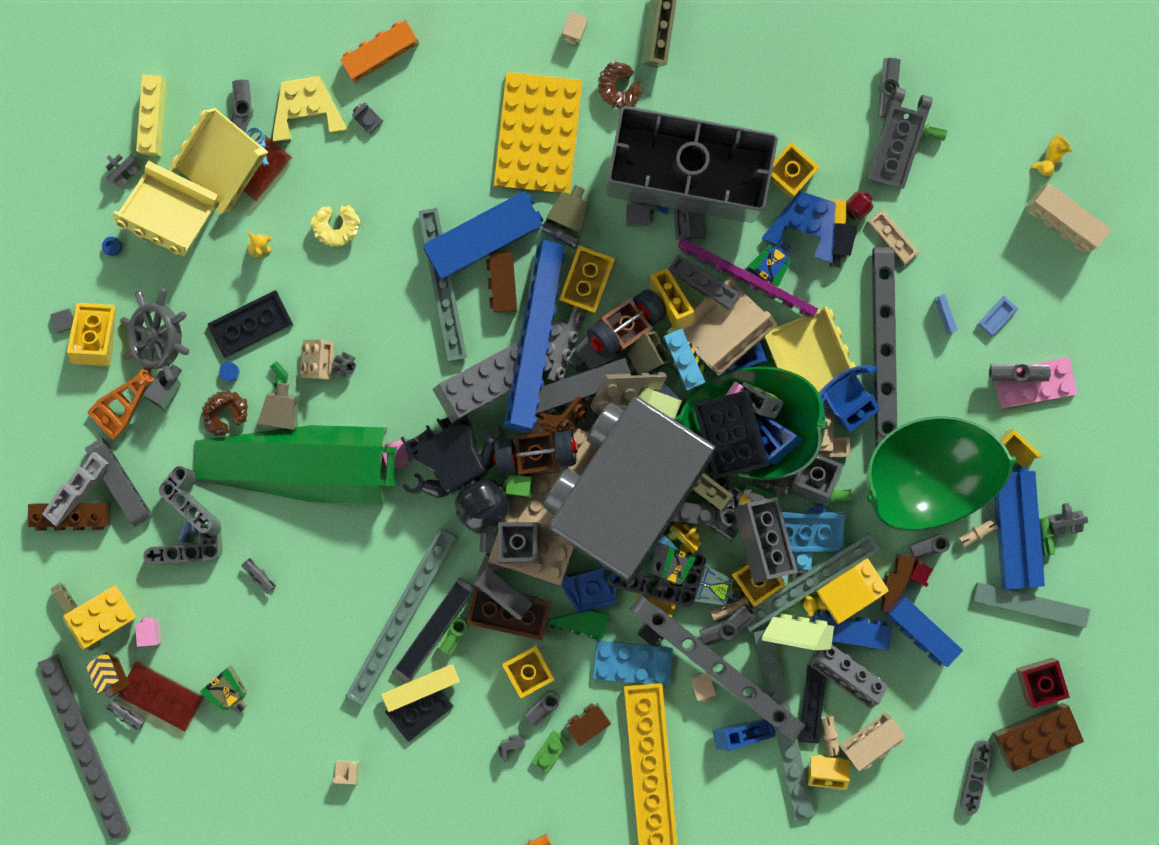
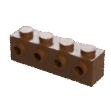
M49 503L28 504V527H35V531H46L47 527H54V531L66 530V527H73V530H85V527H92V530H104V526H110V503H79L58 526H55L43 515Z

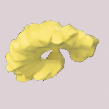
M350 205L346 207L341 206L339 209V214L343 219V226L338 230H333L329 226V219L333 215L330 206L320 208L311 218V227L315 232V237L319 238L320 242H324L325 245H330L331 247H338L353 241V238L358 234L360 220Z

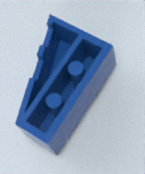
M755 412L768 460L776 465L801 444L804 439L771 418Z

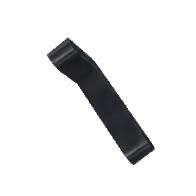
M698 551L693 554L689 553L688 555L693 557L697 555V562L691 566L682 584L675 585L670 583L669 593L666 596L663 595V590L656 588L658 579L636 574L633 585L628 586V583L618 576L614 581H610L612 572L608 569L603 571L602 577L606 583L613 587L688 607L695 601L706 565V557ZM692 574V580L687 583V576ZM651 582V589L646 591V585ZM686 592V599L681 601V595Z

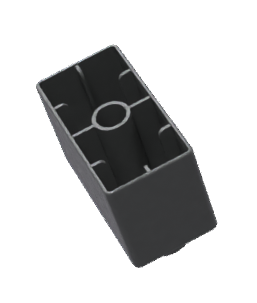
M624 106L619 114L606 193L613 198L753 223L766 206L778 137L774 133Z
M633 397L625 410L614 403H609L605 407L586 439L588 443L598 449L581 476L569 468L565 469L543 502V508L554 515L549 523V528L556 536L627 583L632 582L713 458L715 451L713 444L640 397Z

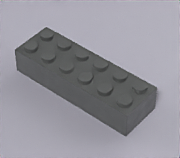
M519 342L439 383L432 389L451 423L511 391ZM545 355L546 369L542 374L553 367L547 355Z
M624 358L543 386L539 391L538 398H540V404L538 409H536L535 416L539 418L538 414L540 413L551 414L557 412L556 408L564 406V409L568 408L577 396L583 402L593 399V395L597 393L605 375H631L626 359Z

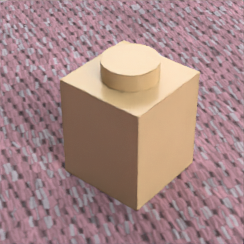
M570 12L562 32V38H565V41L570 44H580L588 24V18Z
M707 672L690 676L697 701L707 702L712 700L713 696H716L711 676Z

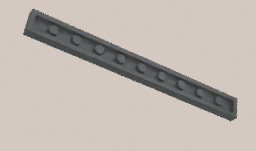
M58 654L38 662L111 840L129 833L131 829Z

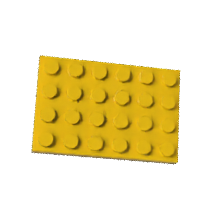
M506 72L494 187L557 194L566 192L570 194L582 80Z

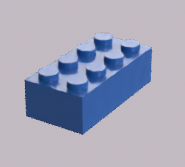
M900 595L895 604L888 611H884L887 614L885 618L893 625H899L901 627L899 631L907 638L914 639L915 642L913 644L921 651L928 652V658L935 664L949 667L963 651L905 596Z

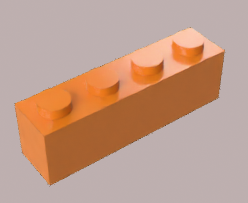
M406 20L403 22L397 21L388 31H381L376 34L375 39L370 42L368 40L364 41L355 51L350 50L343 54V58L340 61L354 83L419 44L418 39Z

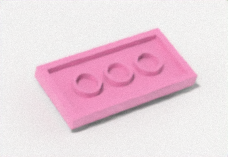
M1070 357L1029 364L1050 365L1051 377L1049 382L995 381L1000 409L1077 395ZM1021 368L1016 370L1017 377L1021 378L1023 376Z

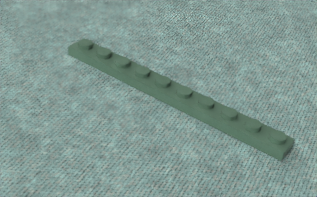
M439 528L348 690L346 697L360 705L364 704L457 538L456 536Z
M766 629L754 631L753 635L766 693L791 713L776 643L762 640ZM776 712L773 715V719H780L782 712ZM774 726L795 820L814 817L797 737L792 741Z

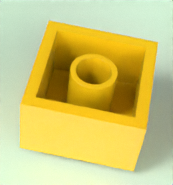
M790 142L774 160L770 181L792 199L820 167Z
M748 561L730 573L753 607L786 586L781 577L754 584Z
M537 643L502 663L520 699L555 680V676Z

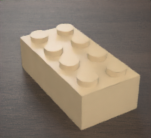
M1050 183L1039 188L1026 205L1030 215L1042 219L1045 226L1057 230L1061 238L1075 244L1074 247L1081 252L1097 249L1112 230Z

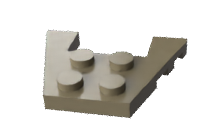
M658 372V375L641 373V375L631 376L630 374H607L590 405L591 410L600 415L609 403H614L625 410L631 399L637 397L641 387L660 391L667 376L663 372Z

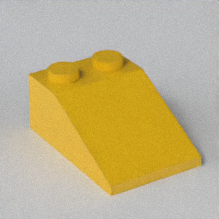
M76 303L67 349L71 364L110 366L114 343L115 305Z
M866 558L816 592L836 623L839 624L877 600L889 590L869 559Z

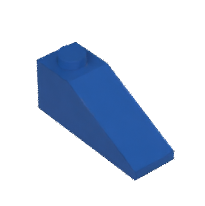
M766 719L729 725L712 730L716 749L726 751L776 737L774 726Z

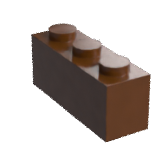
M513 253L489 254L490 259H486L487 271L491 270V278H488V289L492 290L493 297H489L490 309H494L495 313L518 311Z

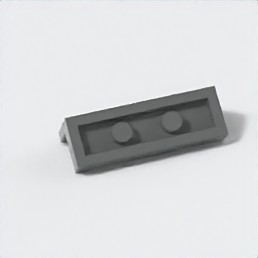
M674 209L676 240H680L681 237L684 239L705 238L704 214Z
M489 567L486 568L474 583L518 620L522 619L533 604Z

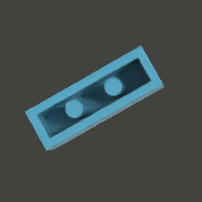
M683 329L665 335L663 339L685 390L687 391L705 383Z

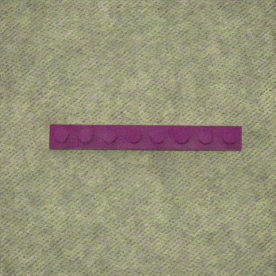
M682 237L678 243L679 251L687 256L692 254L697 257V261L705 265L707 263L714 265L713 269L722 274L724 272L731 274L733 280L737 282L744 281L748 283L749 288L755 291L759 289L764 291L766 297L772 300L777 298L783 301L782 305L789 309L794 307L800 310L799 314L807 318L810 316L814 317L819 309Z

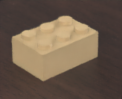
M884 712L839 746L858 771L861 769L864 771L872 765L871 762L876 758H883L891 747L895 748L902 744L906 736L894 719Z

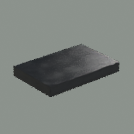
M440 690L388 712L387 709L385 713L409 742L454 707V705L445 693Z

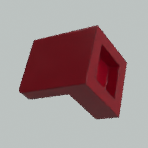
M916 560L914 561L910 579L927 587L929 585L927 580L933 569Z

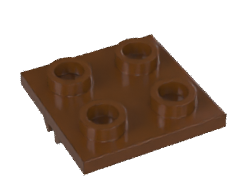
M577 396L561 416L540 413L544 419L540 420L537 417V422L544 431L556 433L571 430L573 432L576 424L584 420L588 410L582 399Z

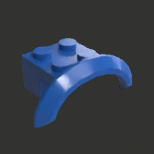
M861 365L850 368L833 378L819 392L822 403H824V400L826 401L839 425L848 432H852L881 410L874 397L864 390L856 376L865 373L873 374L879 369L876 366Z

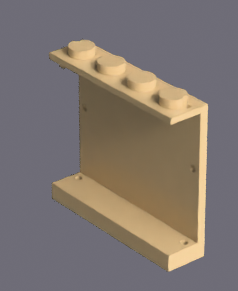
M731 277L724 283L741 293L740 299L732 310L729 311L707 297L693 309L695 312L694 324L683 328L687 341L692 344L697 355L718 376L777 326L772 315L768 311L764 312L737 287Z

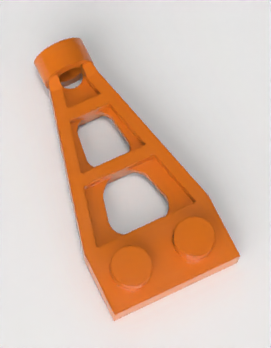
M141 370L136 377L98 399L87 411L112 440L116 439L128 427L147 387L154 380L152 374L146 370ZM128 388L135 394L131 403L122 394ZM114 400H118L125 407L121 417L109 407V404Z

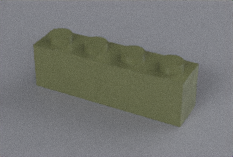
M650 0L641 64L657 68L667 65L677 0Z

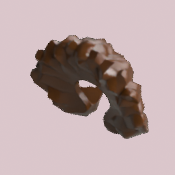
M613 61L607 64V67L600 72L598 92L601 94L600 96L603 98V101L612 105V108L633 107L638 102L639 97L642 96L644 89L640 86V82L632 83L625 92H619L615 88V81L618 78L629 79L634 74L629 65Z
M229 390L227 392H217L204 403L201 415L204 426L209 433H213L216 436H224L229 433L228 425L221 422L218 417L219 411L223 408L232 410V421L235 425L240 426L241 423L247 421V400L242 399L236 392Z

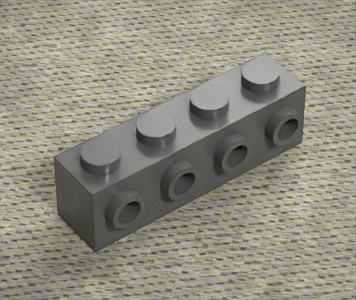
M833 643L831 649L815 650L808 663L869 709L880 703L888 688V685L881 678L874 676L866 667L859 665L849 655L841 652Z

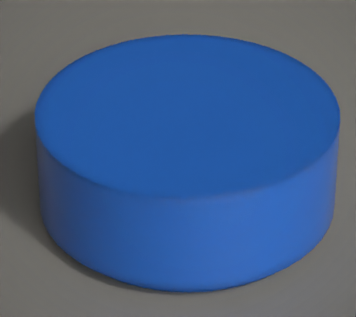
M107 237L103 241L102 250L105 254L117 256L122 252L123 245L118 238Z
M226 362L221 365L219 374L225 381H234L238 378L240 370L235 363Z

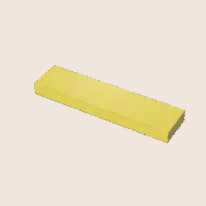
M452 663L386 691L381 695L388 712L454 685L460 682V679Z

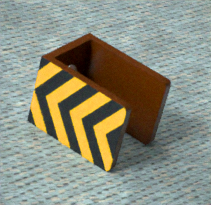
M106 652L86 664L97 693L105 691L107 697L111 698L130 686L118 657Z

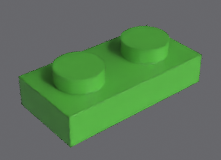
M553 729L533 758L532 763L548 773L569 740Z

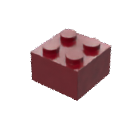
M1049 658L1016 668L1026 704L1032 709L1070 698L1059 660Z

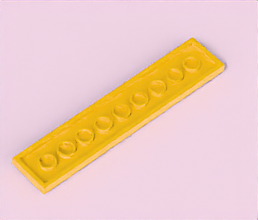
M662 683L624 686L639 845H677Z

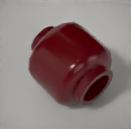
M855 192L846 201V213L854 220H863L874 208L872 196L867 192Z

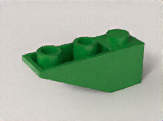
M588 610L549 618L548 624H551L550 627L553 629L562 630L563 627L570 629L569 633L576 635L585 633L588 634V638L599 640V637L604 638L609 614Z

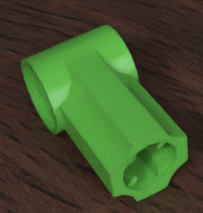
M457 616L453 619L437 647L443 652L452 655L466 633L469 624H467V619L464 616ZM462 622L465 628L457 630L454 624Z

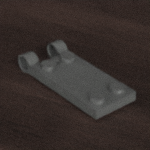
M894 87L867 179L904 189L933 98L921 95L917 111L901 107L906 90ZM905 114H908L907 119H904Z

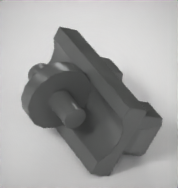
M120 154L115 158L110 155L107 157L110 163L105 168L110 171L115 166L116 169L106 177V180L119 188H122L128 182L121 175L125 169L132 176L140 170V167L134 161L135 157L131 154L121 164L118 163L123 159Z

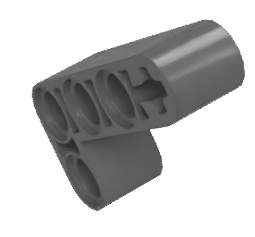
M183 466L175 467L160 485L159 494L199 532L210 536L219 534L221 531L220 521L187 492L194 484L196 474L194 471Z
M221 531L213 537L200 532V543L150 547L144 552V560L146 563L154 565L217 559L222 554ZM210 546H213L216 550V554L214 556H211L208 553V548ZM191 547L197 552L194 558L189 555ZM171 549L177 551L176 559L171 558ZM151 553H163V556L155 558L151 557Z

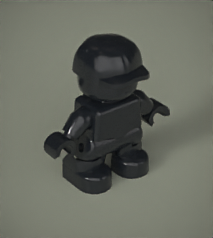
M468 415L451 423L448 417L436 419L443 430L437 435H434L430 426L426 425L427 429L412 439L407 440L401 437L409 453L432 471L438 479H427L425 481L420 474L415 472L414 477L419 481L418 486L411 489L408 484H403L402 486L405 491L414 495L424 491L425 494L436 498H443L449 494L452 496L457 495L455 499L456 515L470 531L476 534H483L497 528L498 522H504L511 514V504L503 486L498 485L493 479H483L489 474V469L495 465L493 459L495 442L504 440L506 437L505 429L501 424L497 427L500 432L496 438H490L489 432L483 430L487 444H484L481 453L477 449L472 422Z

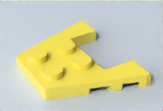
M320 76L281 83L273 132L274 143L291 140L288 120L327 114L330 133L348 131Z

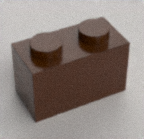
M598 702L595 705L593 703L589 704L583 709L584 712L581 715L575 714L567 720L566 728L579 746H582L611 725L610 719Z

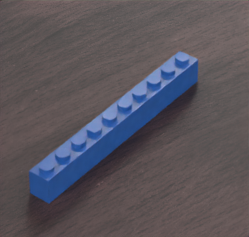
M546 240L540 242L536 248L504 423L506 428L525 433L533 429L537 421L535 412L540 404L538 395L543 386L542 372L545 371L547 364L545 355L550 347L548 338L553 330L551 321L556 313L554 305L559 295V289H557L558 282L562 278L561 265L566 257L564 253L565 246Z

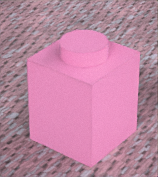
M147 617L141 618V622L135 623L137 647L161 643L159 620Z

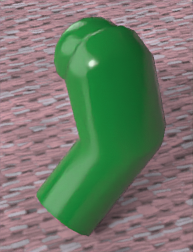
M278 361L270 366L276 374L275 382H273V387L276 390L277 383H287L288 373Z

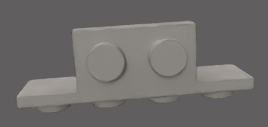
M574 306L568 324L553 319L551 321L553 330L548 338L550 347L546 355L549 359L554 360L548 379L555 382L562 380L565 375V369L568 361L571 359L575 342L578 340L581 325L585 321L586 311Z

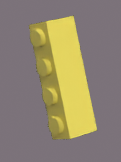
M142 75L136 151L145 156L161 157L167 87V81L162 76Z

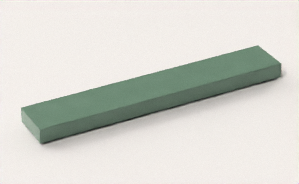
M978 582L976 583L972 600L1084 628L1087 626L1090 613L1088 608Z

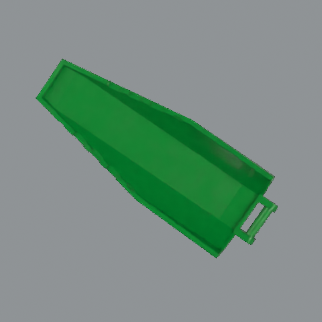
M300 426L294 430L285 428L196 440L194 473L197 480L307 502L382 505L385 504V500L382 499L381 486H396L394 463L397 447H382L384 433L387 431L386 427ZM382 453H387L386 480H381Z

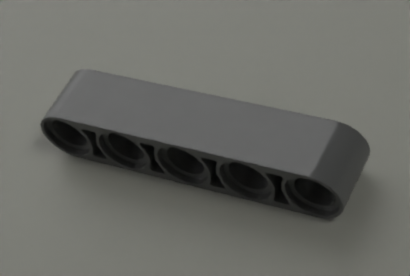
M101 437L87 446L85 451L88 456L92 452H97L109 463L101 477L129 522L136 527L152 517L151 511L107 441Z

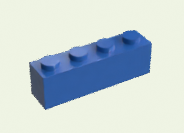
M818 611V614L814 613V616H812V622L814 623L816 620L827 621V625L834 626L832 641L884 650L889 649L892 627L887 625L886 621L875 620V623L868 622L867 618L856 617V620L847 618L837 624L834 618L830 616V612Z

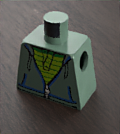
M705 565L695 601L726 605L728 598L739 600L741 589L732 587L733 579Z

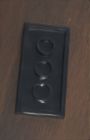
M277 290L207 323L224 358L294 325Z

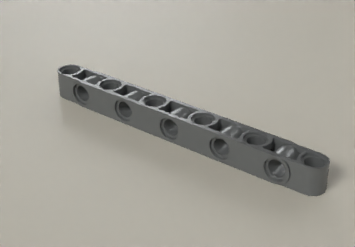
M873 247L872 249L874 366L879 368L874 372V399L881 409L875 414V449L881 440L897 428L893 247ZM880 270L886 271L888 275L886 280L879 277ZM881 308H885L888 311L887 318L881 317ZM883 346L889 350L887 357H884L880 352ZM884 384L890 389L887 395L881 392V387ZM884 423L890 425V431L887 434L882 431Z
M641 595L629 609L792 741L804 729V723L644 595ZM656 615L663 617L662 622L659 624L652 622L653 617ZM687 639L693 641L692 646L689 648L682 646L683 642ZM715 664H722L723 668L721 671H713ZM752 688V694L749 696L743 695L744 689ZM776 712H782L780 719H773V715Z

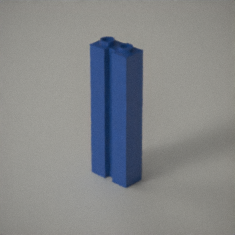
M525 191L423 244L422 248L440 281L541 228L543 218L540 212H536L533 208L534 201L530 194L526 195Z
M1029 467L1017 468V472H1011L1006 485L994 497L996 525L998 526L997 537L1001 585L1004 589L1045 586L1036 473L1035 471H1029Z

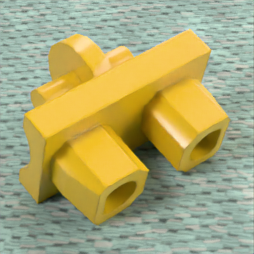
M675 521L666 534V537L672 542L678 538L682 542L679 546V551L686 554L695 553L702 544L698 539L700 535L696 532L699 527L697 524L691 527L688 523L684 524L683 522Z

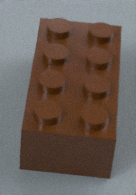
M475 585L467 624L543 640L551 600L523 595L533 604L522 619L518 620Z
M1064 703L992 732L1006 766L1012 772L1084 742L1070 707Z

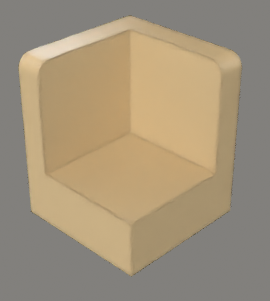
M336 761L333 783L356 785L358 782L359 762Z

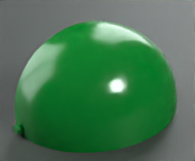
M749 367L721 374L700 386L688 398L681 414L676 416L675 421L702 437L693 404L725 396L734 382L743 385L744 382L764 389L783 401L782 409L775 419H771L803 438L804 441L776 465L769 462L770 465L767 467L733 474L739 477L758 480L788 477L808 467L818 455L825 429L828 427V423L825 421L823 403L816 388L804 377L794 372L774 367ZM753 395L752 399L753 401H757L759 398H757L756 395Z
M948 416L917 419L894 429L881 440L874 450L867 472V489L869 494L867 495V500L872 504L879 520L888 527L904 531H920L941 527L965 518L989 503L1006 485L1012 468L1017 463V459L1009 454L1005 445L995 434L977 423Z

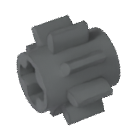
M345 352L342 355H336L332 363L335 367L333 372L343 377H346L347 374H352L356 368L355 357Z

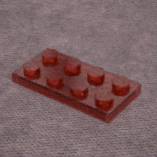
M138 661L134 663L127 677L130 686L117 695L184 732L187 731L204 699V696Z

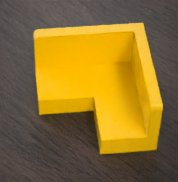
M1014 429L1007 430L1000 438L1009 454L1016 457L1017 464L1021 468L1028 467L1035 458L1042 456Z

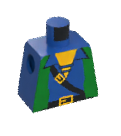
M781 241L777 248L769 245L746 269L757 277L778 287L791 262V259L785 256L791 246L784 241Z

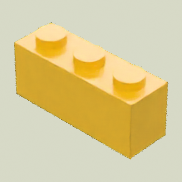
M666 268L650 275V289L662 301L666 309V315L674 329L677 331L693 325L695 312L669 269Z

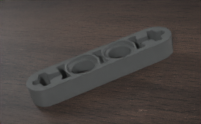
M978 740L974 743L960 799V808L968 815L975 814L979 809L991 760L992 746L985 740ZM983 744L987 748V751H983L982 757L985 758V761L976 758V756H981V751H979L978 748L982 747ZM976 763L983 764V770L980 773H976L973 770ZM976 781L979 784V788L972 792L969 790V784ZM967 793H969L972 796H976V798L972 797L971 803L974 806L970 807L969 810L965 806V803L970 802V797L967 796Z

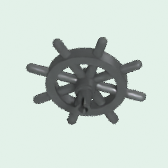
M165 288L159 290L157 303L146 304L143 293L136 291L135 297L139 308L136 309L130 320L125 317L120 319V323L128 327V344L130 348L123 354V358L128 360L134 357L144 367L143 370L150 373L152 369H162L166 380L172 382L174 377L170 365L175 361L179 353L183 355L189 354V349L181 345L182 332L179 324L187 315L183 311L175 315L171 308L165 305L167 296ZM155 312L154 319L152 320L150 313ZM163 319L165 324L160 327L161 320ZM162 344L166 346L165 352L163 350ZM155 351L158 356L157 361L154 360Z

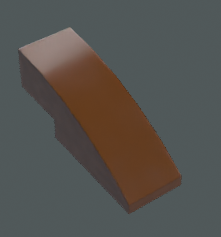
M896 554L894 572L886 571L884 584L889 591L882 595L881 610L888 611L904 591L913 570L915 557Z

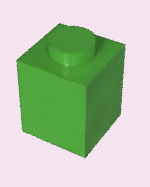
M508 474V479L504 481V491H506V494L513 497L532 499L534 479L527 476Z

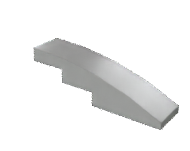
M92 452L83 467L76 469L68 483L61 485L43 512V515L55 526H58L88 494L107 469L109 463L97 452Z

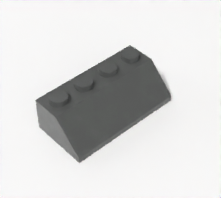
M778 497L735 507L734 511L753 583L798 573Z

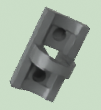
M1069 503L1062 504V514L1047 516L1049 517L1053 533L1056 536L1065 534V526H1071L1072 532H1083L1084 524L1088 523L1087 516L1085 517L1082 511L1072 512V507Z

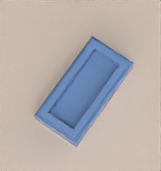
M943 294L935 297L934 300L946 333L957 331L958 329L946 295Z
M1003 296L977 325L990 337H993L1018 308Z

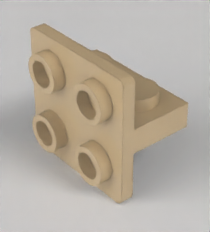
M321 339L303 340L301 346L302 363L300 364L301 378L332 380L334 341H324Z

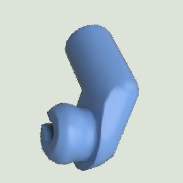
M184 523L177 541L186 543L189 534L198 533L199 531L191 523Z

